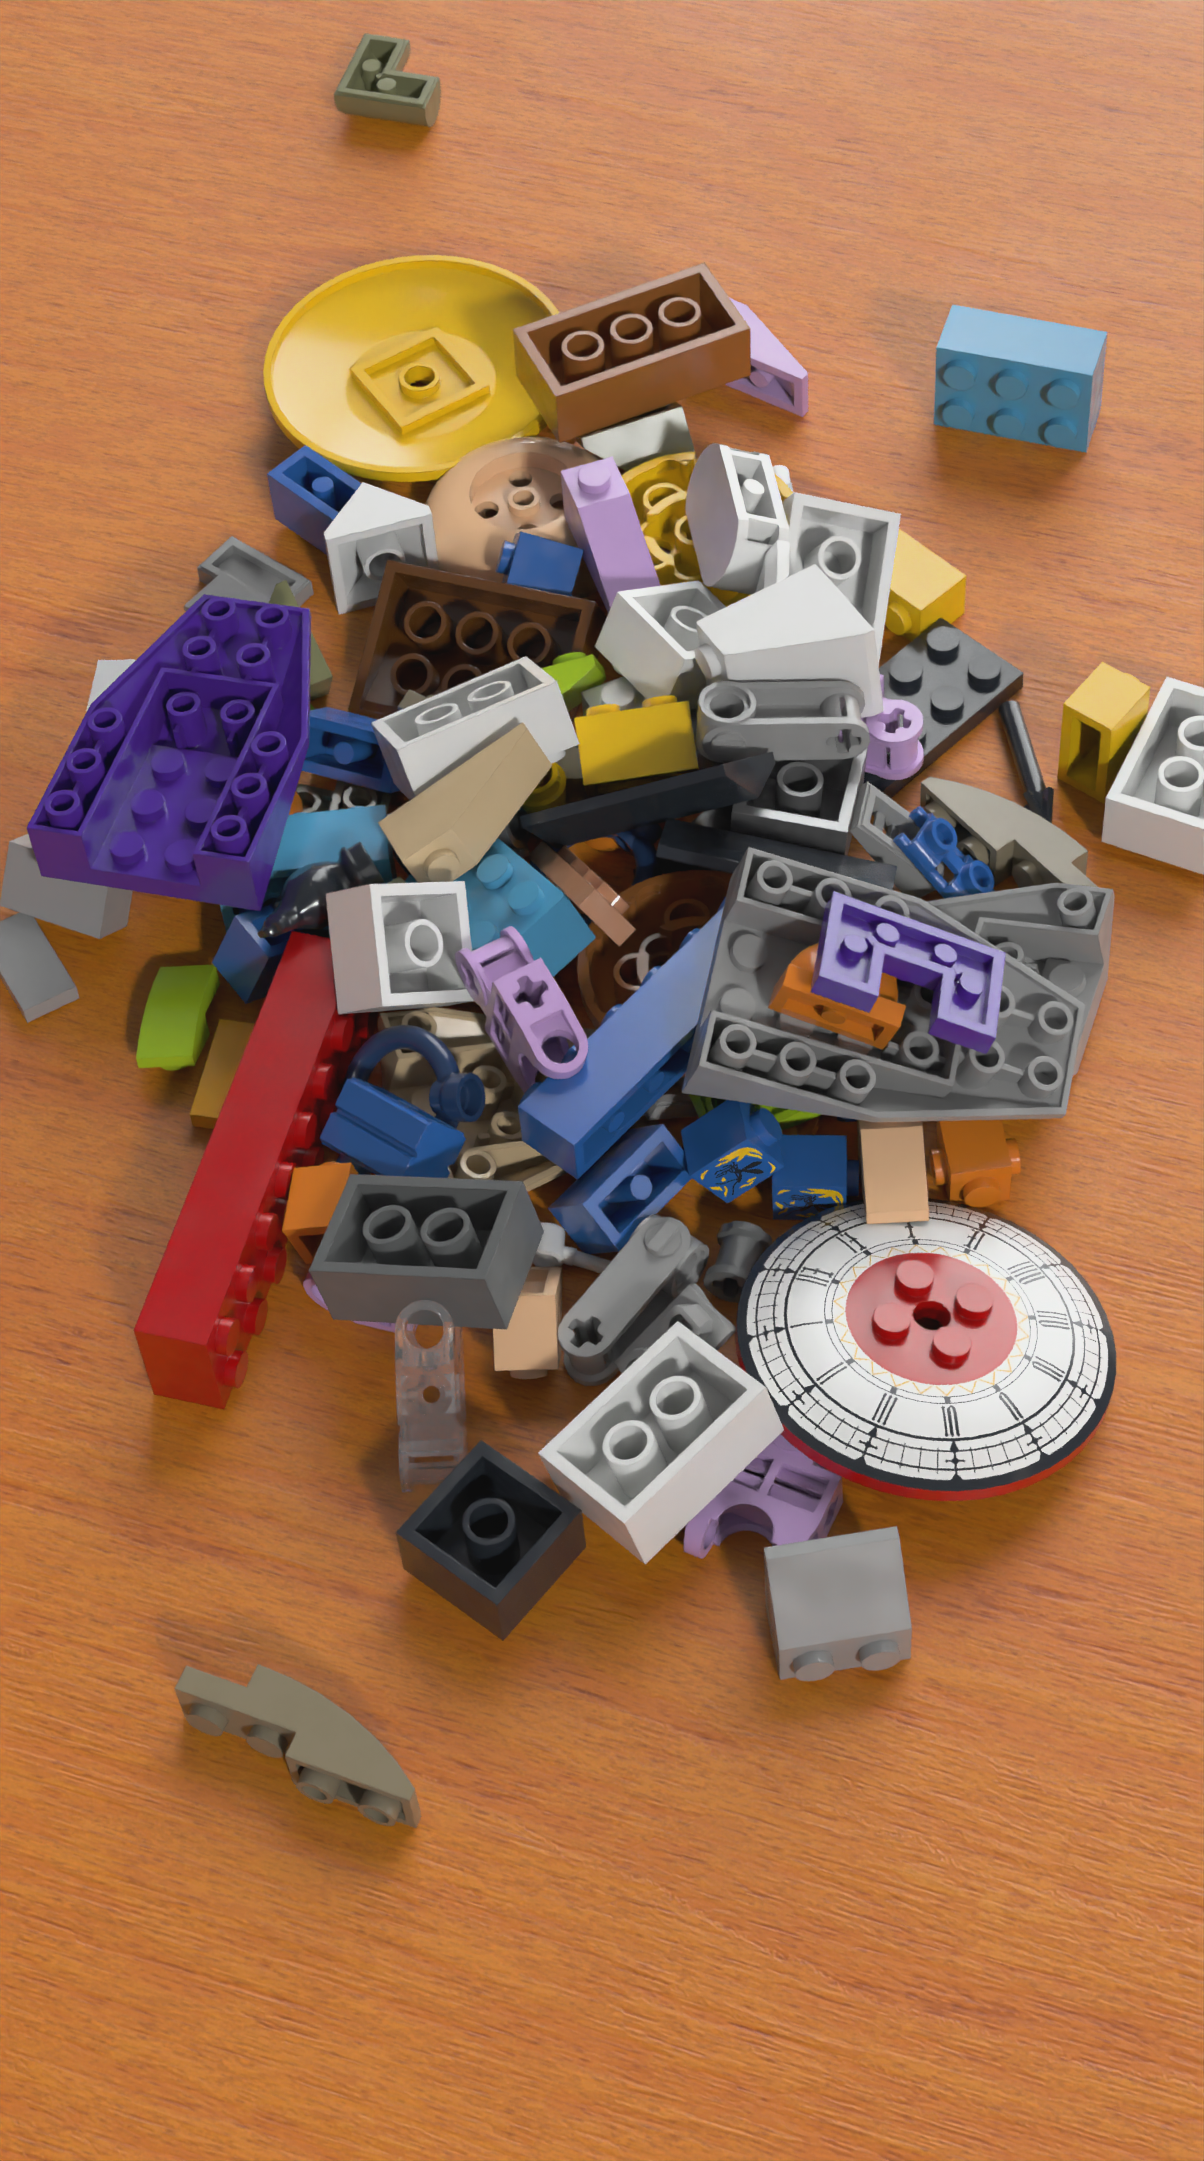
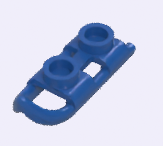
M918 806L909 814V817L920 828L919 832L911 841L904 833L895 836L893 842L944 899L995 892L993 889L994 877L990 868L984 862L974 861L970 855L964 856L956 847L957 835L955 829L947 820L936 818L933 813L927 814L921 806ZM941 861L954 874L952 881L949 883L935 869Z

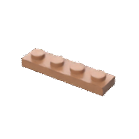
M542 840L527 856L619 947L636 930L622 916L630 906L565 845L556 853Z

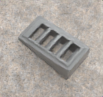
M866 782L859 788L849 831L875 862L897 866L894 884L902 893L921 898L935 891L936 889L893 842L895 836L904 833L910 841L913 840L920 828L909 817L910 813L875 786ZM871 815L874 816L873 825L870 823ZM943 861L935 868L942 877L945 869Z

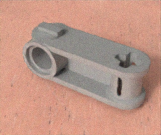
M845 681L714 682L705 687L699 695L695 744L698 751L705 758L719 763H729L773 752L775 761L853 758L865 751L870 743L869 729L861 720V713L865 707L864 693L859 686ZM839 698H844L845 700L843 711L840 709ZM840 730H842L843 734L842 743L838 741V735Z
M652 1214L645 1218L632 1233L627 1244L563 1317L558 1326V1340L561 1349L565 1352L564 1364L567 1373L575 1382L584 1386H598L614 1377L619 1368L613 1362L689 1284H695L702 1275L709 1258V1248L706 1244L691 1236L688 1228L680 1220L672 1217H661L658 1214Z

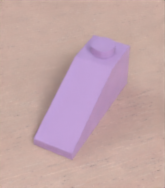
M730 298L750 327L751 375L725 385L803 417L808 412V372L747 305Z
M613 457L560 471L564 517L578 548L584 550L582 557L607 612L609 613L617 592L660 586L630 493Z

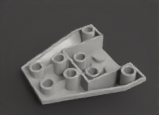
M1050 883L926 901L1085 1004L1073 1075L1077 1074L1108 979L1115 899L1113 889Z

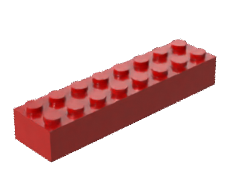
M291 932L133 1331L154 1395L225 1409L232 1388H240L244 1382L248 1368L247 1348L252 1335L259 1336L263 1331L268 1313V1302L266 1300L272 1283H280L286 1268L287 1250L285 1247L288 1238L283 1233L282 1228L293 1170L300 1167L319 1166L324 1163V1145L320 1136L330 1114L337 1112L338 1108L335 1104L342 1091L345 1074L353 1056L360 1048L363 1039H368L374 1034L377 1024L378 1012L338 1014L330 938Z

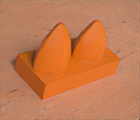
M819 943L801 951L789 963L774 986L768 1009L883 1050L900 1028L906 1005L897 1003L898 989L896 977L882 972L879 996L868 1013L811 993Z

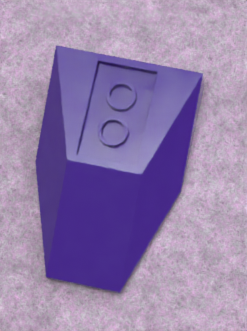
M204 594L89 706L27 826V832L41 876L261 911L309 747L310 609Z

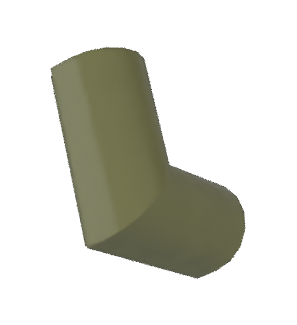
M364 34L334 93L335 105L339 111L349 115L432 127L436 122L440 108V78L403 72L410 57L409 40Z

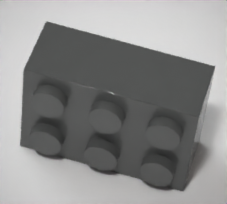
M350 1174L309 1272L333 1320L507 1330L544 1230L523 1181Z

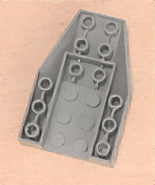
M748 847L730 878L681 1093L869 1122L1054 1119L1064 1117L1067 1111L1085 1004L1007 953L997 1034L987 1054L928 1034L934 991L896 978L898 989L897 1003L906 1005L900 1028L883 1050L768 1009L773 988L789 963L801 951L819 943L824 909L833 891L994 949L1002 950L921 898Z

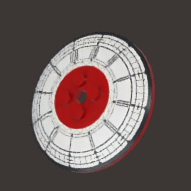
M928 1198L929 1221L867 1224L864 1202L860 1200L835 1206L812 1215L778 1237L762 1253L751 1269L743 1286L736 1316V1354L739 1367L766 1387L784 1428L781 1435L809 1459L845 1479L884 1493L929 1501L978 1500L1005 1495L1048 1478L1081 1453L1096 1434L1104 1420L1115 1384L1116 1349L1113 1333L1107 1315L1087 1281L1067 1259L1033 1233L993 1213L964 1204ZM925 1317L933 1318L941 1322L945 1327L938 1330H928L918 1325L915 1320Z

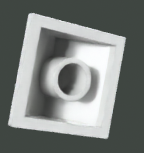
M363 482L324 531L333 592L339 615L376 605L387 560L439 570L430 507Z

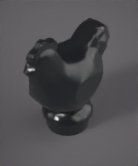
M358 842L348 849L342 847L339 851L337 862L323 861L311 863L294 871L286 880L280 896L275 898L272 905L274 911L265 919L262 928L257 933L260 938H274L293 929L321 930L329 925L326 893L369 884L384 883V879L362 843Z

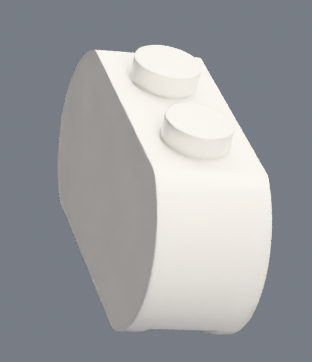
M717 443L707 446L699 456L693 469L685 507L703 584L721 590L752 595L757 589L765 554L777 540L789 541V526L769 455L764 453L748 452Z

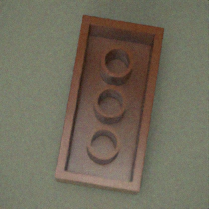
M705 263L513 329L516 376L559 443L751 375L750 327Z

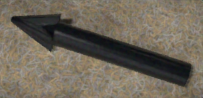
M1014 700L1006 701L999 706L998 712L1024 791L1023 796L1028 803L1024 808L1052 823L1054 789L1052 787L1046 788L1019 703Z

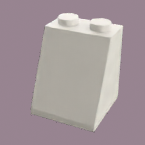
M816 564L696 621L700 646L695 648L694 652L697 663L705 675L707 686L720 681L737 683L845 681L859 686L864 693L865 707L861 713V718L875 716L884 711L874 629ZM839 698L840 709L843 711L845 700L844 698Z

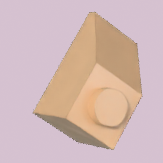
M857 1120L859 1175L866 1223L929 1221L922 1121L869 1122Z
M562 1266L530 1267L507 1330L493 1329L495 1371L510 1370V1376L513 1378L535 1379L546 1376L548 1374L547 1370L558 1369L561 1358L558 1326L562 1321Z

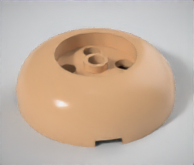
M520 437L503 439L481 446L461 457L460 459L462 460L436 482L426 502L432 513L439 570L502 583L504 574L496 572L504 540L513 543L515 534L520 531L578 548L564 517L560 471L598 461L599 459L580 447L567 442L559 443L556 439ZM582 557L571 597L584 599L598 590Z

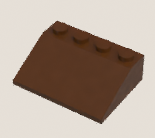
M387 560L348 712L379 720L398 711V705L409 689L425 697L428 695L435 696L523 657H528L540 668L554 665L553 660L555 658L572 652H583L586 656L593 654L598 660L600 651L595 645L607 617L595 601ZM581 703L568 712L572 724Z

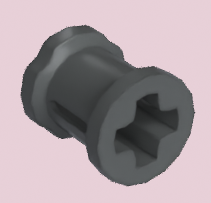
M732 1221L722 1224L718 1231L717 1241L721 1247L715 1265L707 1269L703 1282L705 1288L717 1298L739 1303L743 1286L751 1269L762 1253L773 1242L772 1237L764 1232L761 1227L749 1222Z

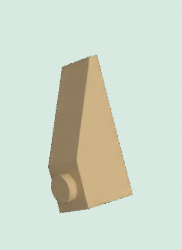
M522 722L379 821L378 824L402 863L418 883L453 882L480 862L552 767V764Z

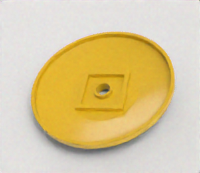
M416 255L392 258L355 268L325 282L306 295L289 311L275 330L267 348L263 369L264 387L269 409L277 425L299 449L305 445L348 474L392 482L439 480L448 470L462 460L460 459L469 452L503 439L536 437L547 426L516 376L513 329L558 314L559 311L549 298L524 278L493 264L474 259L443 255ZM416 381L428 384L423 387L410 386V384Z

